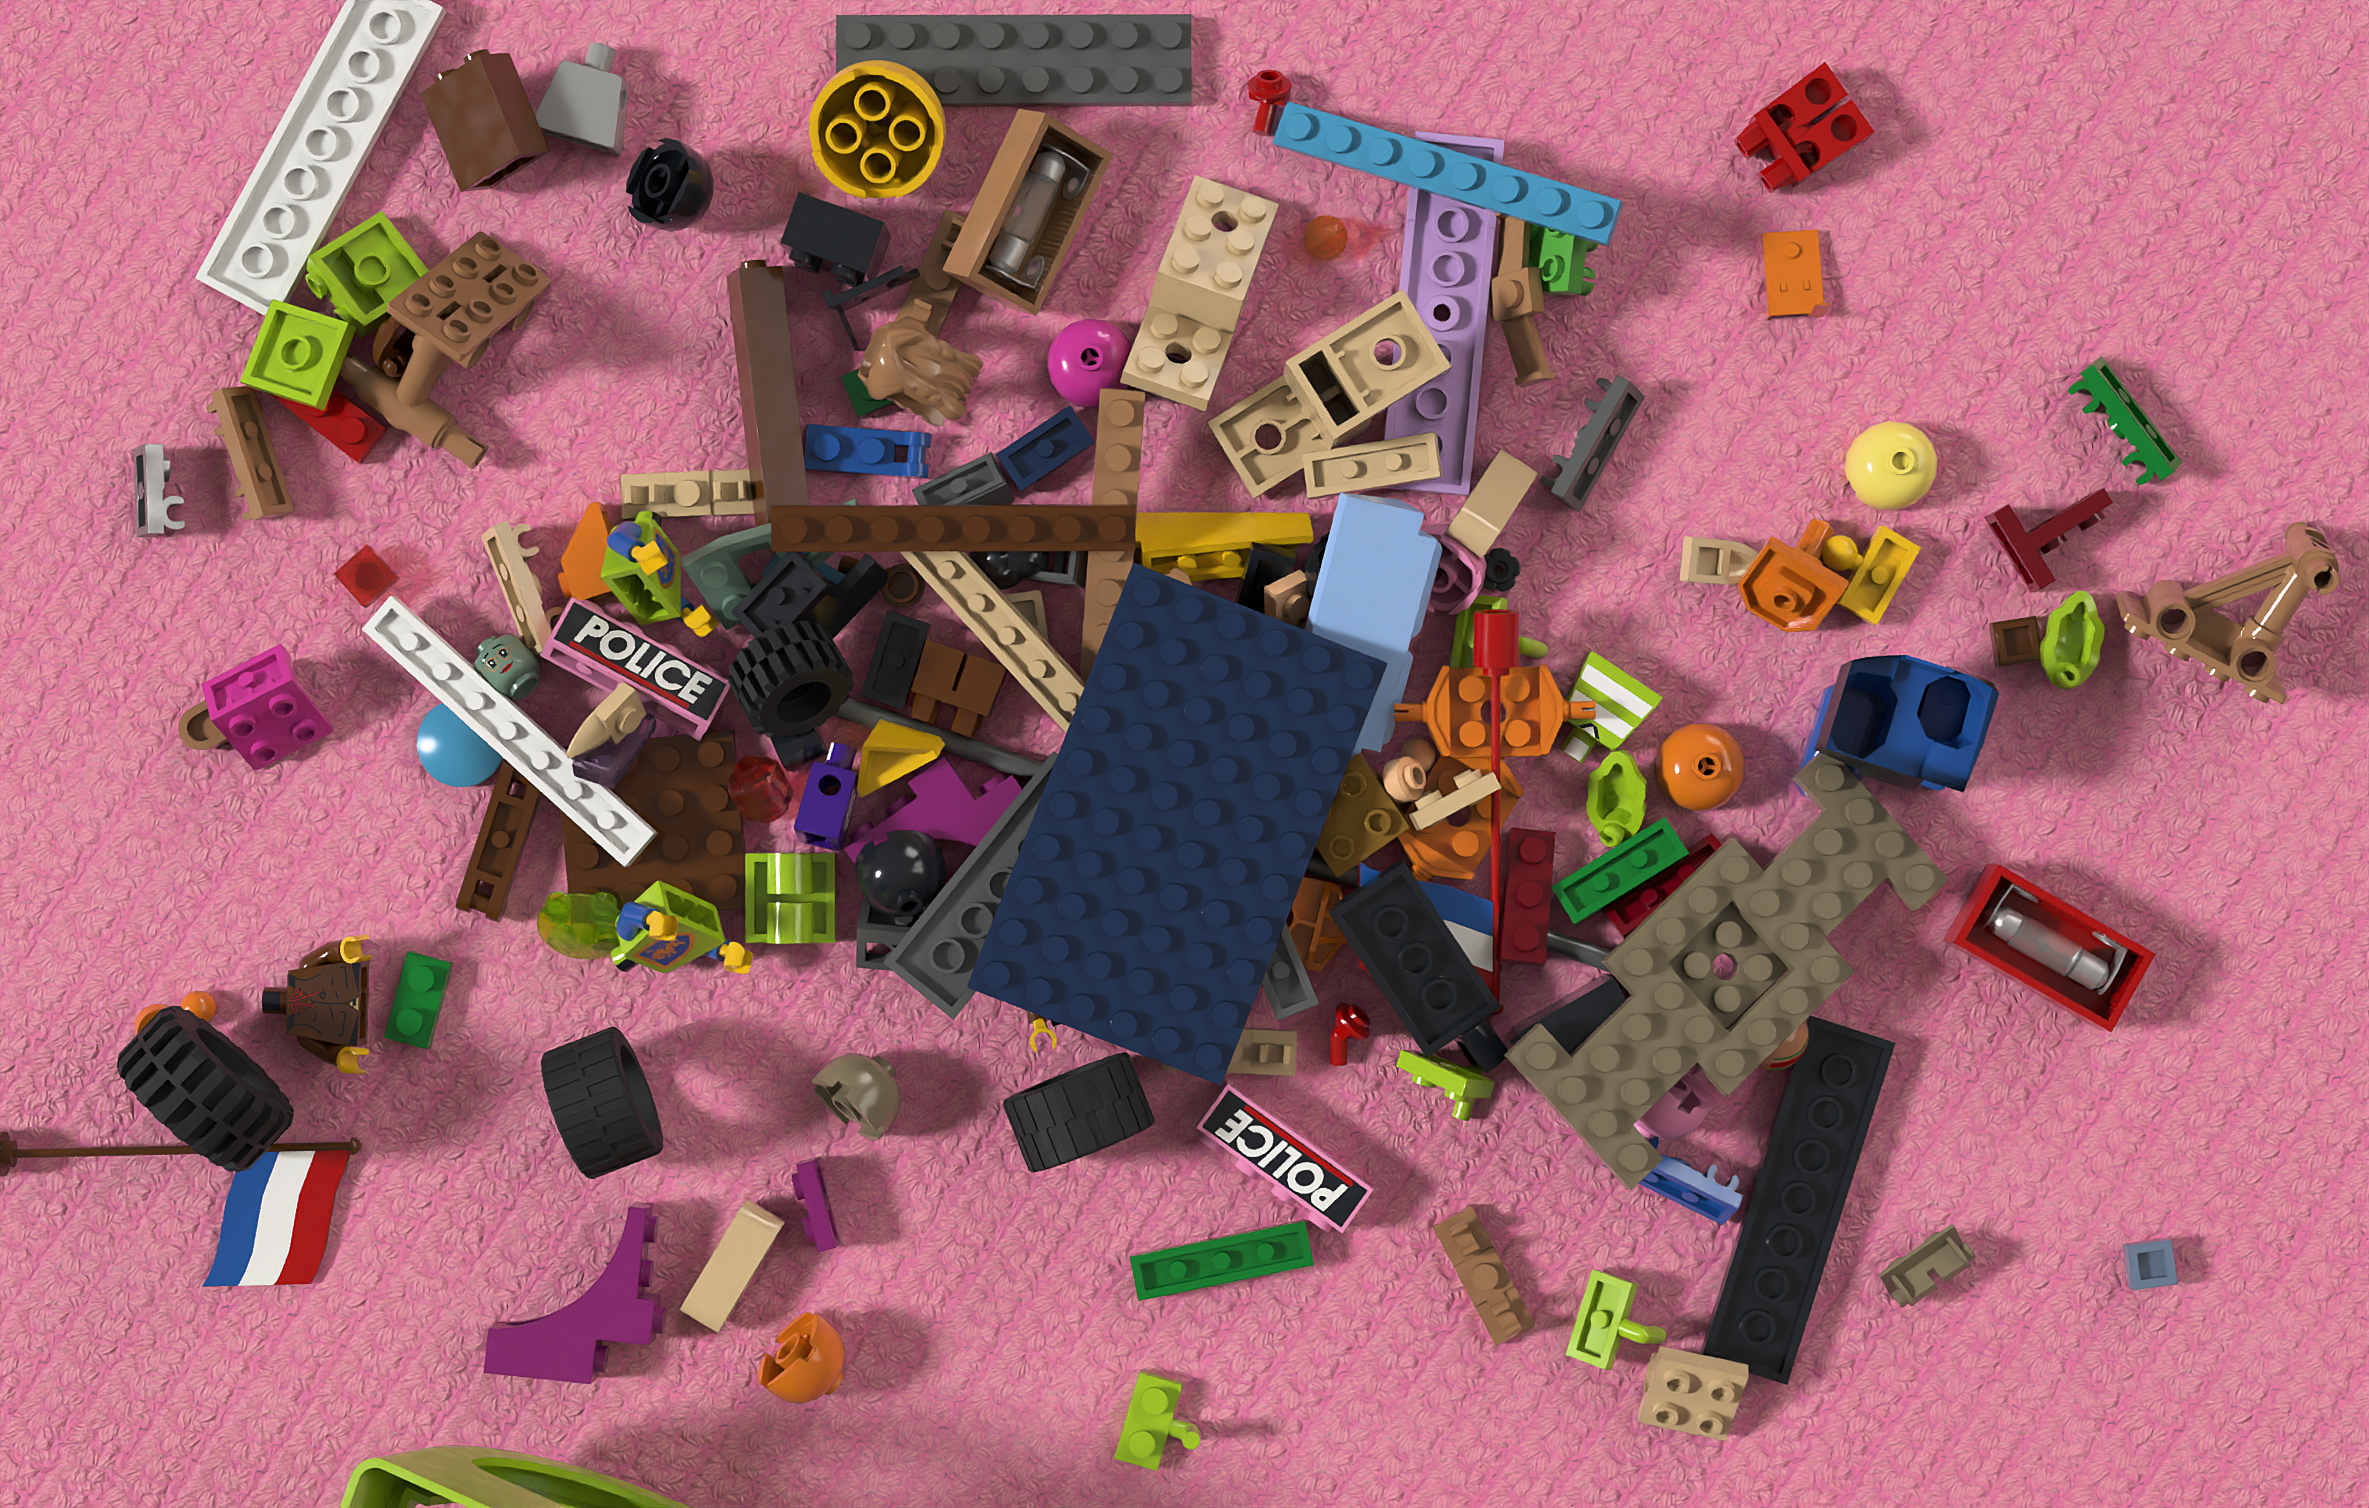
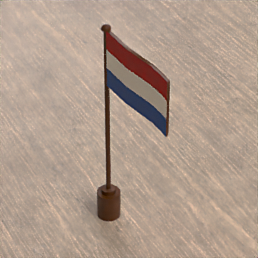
M0 1132V1177L7 1176L10 1167L16 1166L18 1158L183 1155L198 1153L192 1150L189 1145L18 1149L16 1141L10 1140L7 1132ZM352 1137L351 1142L274 1143L249 1170L237 1172L226 1198L217 1254L202 1287L311 1284L326 1251L336 1192L350 1155L357 1154L361 1149L360 1141Z

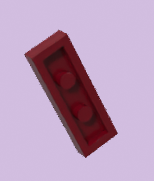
M1511 827L1509 830L1498 962L1544 966L1546 963L1556 832Z
M1713 833L1709 834L1687 849L1689 852L1687 859L1604 909L1605 916L1620 936L1625 939L1716 852L1722 844Z

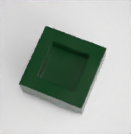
M859 368L840 376L859 419L895 404L894 401H889L886 398L875 400L870 397L867 387L857 375Z

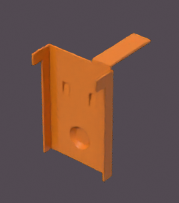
M1818 229L1762 233L1767 320L1771 316L1808 314V317L1824 316L1831 303H1824Z

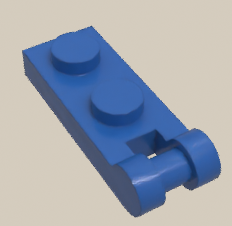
M807 424L804 455L805 470L928 479L929 465L925 464L926 448L931 447L932 434ZM896 446L908 447L907 463L895 462Z

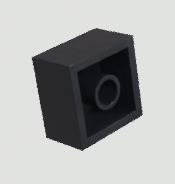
M798 192L780 243L788 253V258L794 261L793 265L813 274H819L820 268L825 269L836 276L835 280L837 282L854 288L878 276L891 240V235L882 221Z

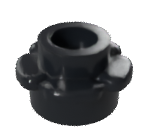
M1494 548L1488 555H1484L1487 567L1483 587L1490 591L1498 589L1500 592L1510 590L1516 584L1515 578L1520 575L1521 567L1518 559L1510 556L1508 550ZM1496 566L1502 567L1503 572L1501 574L1495 573L1494 568Z

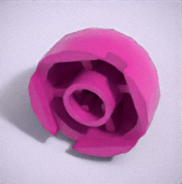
M1084 319L1069 324L1057 334L1049 348L1047 368L1053 387L1063 399L1077 407H1099L1100 388L1127 390L1129 388V385L1120 381L1132 350L1131 342L1121 329L1105 320ZM1093 352H1096L1099 357L1092 356ZM1086 353L1088 358L1083 363L1082 356ZM1091 362H1096L1095 365L1088 366Z

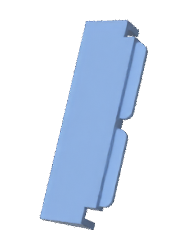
M1340 492L1305 630L1388 663L1351 755V758L1361 752L1362 748L1381 752L1382 745L1388 743L1393 736L1396 724L1394 722V713H1399L1394 712V703L1399 704L1402 702L1413 661V656L1408 651L1411 638L1415 637L1422 628L1442 554V546L1437 542L1438 539L1424 531H1420L1424 513L1402 500Z

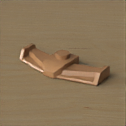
M1495 213V217L1500 220L1497 277L1490 281L1489 288L1491 317L1493 321L1501 322L1518 376L1514 380L1516 386L1523 388L1556 378L1555 371H1550L1533 318L1534 315L1545 312L1540 268L1528 267L1531 223Z

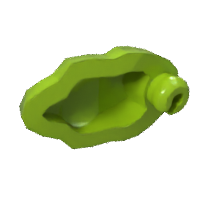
M2086 591L2072 593L2063 600L2058 608L2049 613L2046 635L2041 641L2040 657L2044 674L2053 685L2060 689H2073L2081 685L2094 672L2100 660V648L2104 640L2105 627L2098 617L2093 597Z
M1624 749L1612 751L1598 768L1589 773L1587 814L1599 832L1601 842L1612 848L1638 832L1647 809L1644 803L1647 780L1639 772L1633 755Z

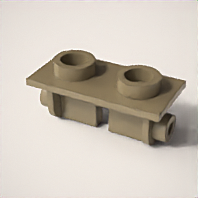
M1951 1224L1942 1231L1930 1235L1923 1244L1906 1256L1892 1261L1887 1269L1878 1275L1892 1300L1894 1299L1901 1308L1907 1304L1912 1307L1937 1289V1286L1929 1277L1936 1272L1943 1282L1946 1283L1966 1268H1969L1971 1266L1969 1261L1974 1259L1975 1255L1965 1242L1962 1243L1955 1226Z

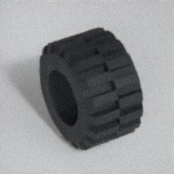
M799 621L796 624L788 622L781 624L778 628L773 629L772 627L764 631L763 635L753 638L748 642L749 645L739 651L736 655L737 660L731 664L729 669L731 675L728 676V682L751 726L760 735L766 734L768 738L774 739L779 736L783 739L791 738L795 734L802 735L809 732L810 729L826 723V720L835 716L840 711L839 707L847 702L850 697L848 693L853 690L854 685L852 671L827 629H823L817 623L809 624L808 621Z

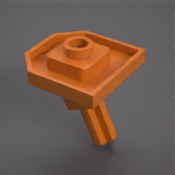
M1816 518L1810 520L1797 546L1794 548L1771 535L1738 583L1748 611L1784 632L1812 631L1817 628L1849 584L1848 580L1822 565L1823 562L1819 560L1822 556L1825 542L1834 533L1830 523Z

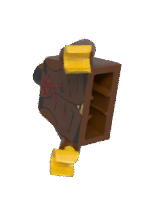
M368 934L349 936L343 940L325 943L302 957L299 969L288 970L287 987H265L262 994V1011L264 1014H286V1033L297 1036L299 1046L323 1062L337 1066L340 1072L344 1074L364 1075L366 1070H361L358 1067L357 1059L359 1055H369L370 1053L367 1048H358V1046L367 1044L369 963L372 960V955L365 956L362 953L361 943L363 940L370 939Z

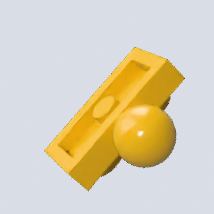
M1884 525L1878 526L1862 555L1858 553L1855 542L1847 536L1836 535L1828 539L1822 550L1825 564L1833 570L1843 571L1850 569L1853 571L1848 579L1849 584L1846 590L1837 600L1836 604L1869 624L1877 625L1921 547Z

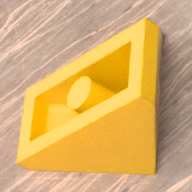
M880 719L862 748L857 791L861 798L936 759L945 745L942 738Z

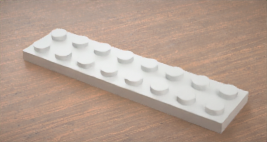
M346 0L195 277L196 279L265 316L272 299L289 303L306 271L308 256L316 252L443 20L447 11L442 6L430 0Z

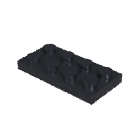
M1402 859L1327 909L1427 1058L1501 1008Z

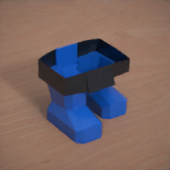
M1909 655L1874 656L1851 660L1841 665L1836 683L1823 691L1798 772L1820 752L1843 762L1860 781L1862 776H1866L1911 791L1917 786L1931 791H1940L1947 787L1964 793L1984 744L1999 692L1994 683L1980 676L1955 667L1940 666ZM1794 781L1801 796L1809 798L1807 794Z

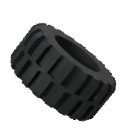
M180 1006L162 1008L119 1053L117 1062L118 1073L125 1080L124 1084L137 1096L136 1099L161 1124H164L171 1130L172 1134L179 1140L188 1144L200 1156H205L211 1163L216 1166H222L227 1171L237 1173L249 1170L293 1122V1106L289 1104V1099L279 1090L280 1087L274 1080L270 1079L265 1071L247 1056V1053L231 1042L221 1031H217L203 1018H198L193 1012L184 1010Z

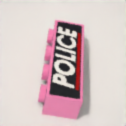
M571 597L540 654L541 657L610 694L624 681L636 690L646 713L698 741L701 740L730 688L728 680L724 679L721 672L709 665L696 664L685 658L683 653L675 646L667 643L659 644L646 637L643 631L636 625L629 622L620 623L604 614L602 608L588 600L580 601L574 597Z
M1228 1081L1196 1123V1128L1202 1132L1198 1138L1202 1143L1218 1154L1224 1148L1239 1158L1235 1163L1238 1169L1254 1180H1257L1261 1174L1275 1184L1271 1190L1274 1195L1291 1207H1293L1296 1201L1304 1205L1311 1211L1307 1218L1327 1233L1333 1227L1343 1233L1374 1190L1367 1181Z

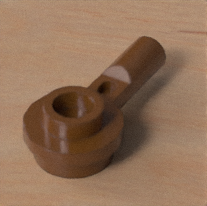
M843 555L838 571L847 574L860 560ZM898 564L885 569L888 573V581L880 591H882V595L888 603L895 607L908 608L920 602L925 593L926 584L924 578L912 565Z

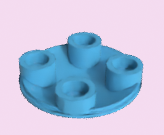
M443 702L435 706L425 716L419 727L417 751L420 761L432 777L446 785L454 787H472L494 774L503 760V757Z

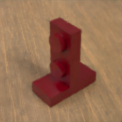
M2104 488L2096 490L2027 533L2009 504L1996 509L1986 515L1984 519L2031 593L2041 590L2056 581L2039 554L2038 549L2040 548L2043 554H2046L2065 543L2067 539L2064 533L2078 525L2081 531H2084L2105 518L2101 510L2111 505L2113 501Z

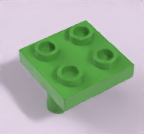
M1531 224L1528 267L1540 268L1543 296L1589 295L1593 291L1595 283L1583 281V278L1595 279V271L1592 268L1584 267L1586 251H1594L1599 244Z

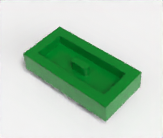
M407 951L384 1038L424 1049L431 1048L454 962L414 951Z

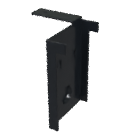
M901 265L833 297L830 289L822 292L828 308L838 311L854 351H860V348L844 311L921 276L918 268L904 272Z

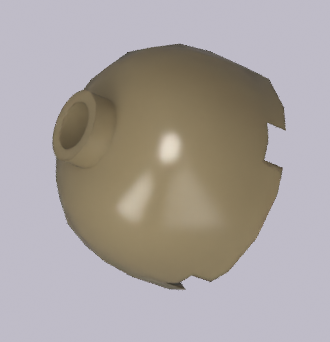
M849 1053L842 1055L825 1065L811 1080L813 1084H818L814 1089L817 1096L843 1123L847 1124L851 1120L862 1125L857 1133L864 1138L872 1141L879 1140L898 1116L901 1096L900 1089L893 1079L896 1071L889 1062L880 1056H876L872 1060L863 1054Z

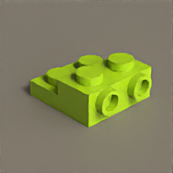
M380 211L308 256L306 268L308 274L305 275V279L312 292L318 298L326 295L336 307L333 310L334 318L348 322L356 327L355 332L362 339L378 329L384 320L391 317V314L386 311L389 302L429 270L386 215Z

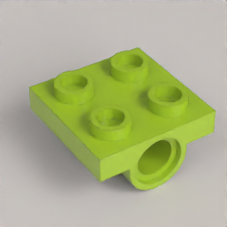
M745 853V943L795 944L837 942V853Z

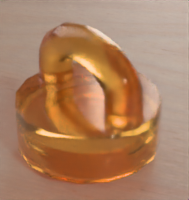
M1322 215L1312 219L1307 225L1303 236L1304 246L1307 253L1314 259L1332 261L1344 252L1348 242V232L1344 223L1338 218Z

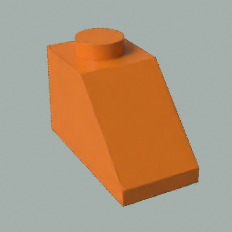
M598 501L588 505L560 560L564 572L558 573V579L566 599L574 597L580 601L588 600L595 602L615 595L601 579V570L608 545L607 538L610 535L612 526L605 505Z

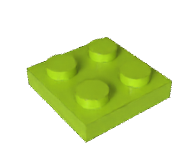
M272 299L240 382L248 387L324 411L356 327L348 322Z

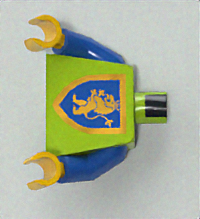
M642 511L635 516V521L623 522L611 529L610 535L607 538L608 545L601 570V579L640 626L675 618L681 623L684 622L690 629H693L699 637H705L719 625L713 614L703 604L694 610V605L681 596V557L678 549L661 529L662 519L659 514L653 511Z
M658 880L634 902H627L623 906L620 915L616 918L615 926L620 945L612 950L611 958L616 967L623 972H628L638 964H641L661 973H669L701 956L724 961L723 968L732 973L745 975L750 971L753 953L749 950H744V947L737 942H729L724 939L716 906Z

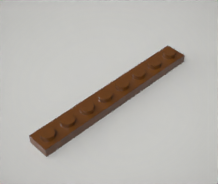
M1135 504L771 505V552L1135 551Z

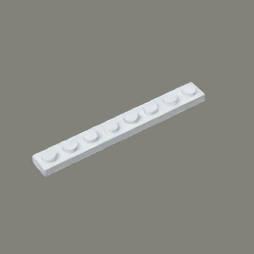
M390 596L362 628L367 635L624 867H629L658 834L575 757L567 758V750L513 701L495 690L474 669L472 664L396 596Z

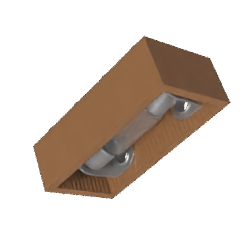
M1019 108L942 271L1010 309L1037 316L1113 154L1046 113Z

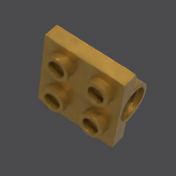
M1361 752L1349 760L1315 846L1337 878L1412 826L1400 809V804L1395 803L1386 792L1383 777L1376 770L1372 769Z

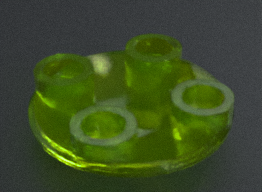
M553 892L547 896L545 905L540 910L537 918L539 935L550 948L571 958L598 959L608 956L613 949L620 945L615 926L616 918L621 913L617 908V899L606 892H599L594 895Z

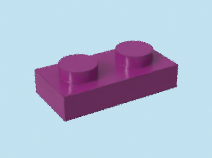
M814 1157L800 1161L796 1165L798 1173L792 1174V1182L797 1199H805L809 1216L803 1217V1225L809 1244L816 1242L818 1252L834 1249L840 1244L819 1158Z

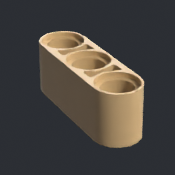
M1501 448L1445 531V534L1461 543L1482 559L1538 473Z
M747 1199L733 1219L680 1310L719 1333L781 1232L785 1221Z

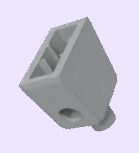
M591 42L584 65L563 60L560 63L535 114L542 134L617 156L621 155L629 85L623 77L610 73L616 54L615 49Z

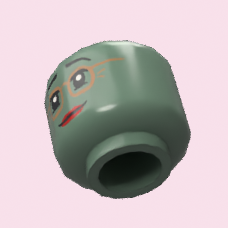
M504 635L499 638L491 636L478 646L476 650L478 657L473 667L502 695L514 701H519L527 697L539 684L541 679L538 675L541 668L540 661L517 636Z

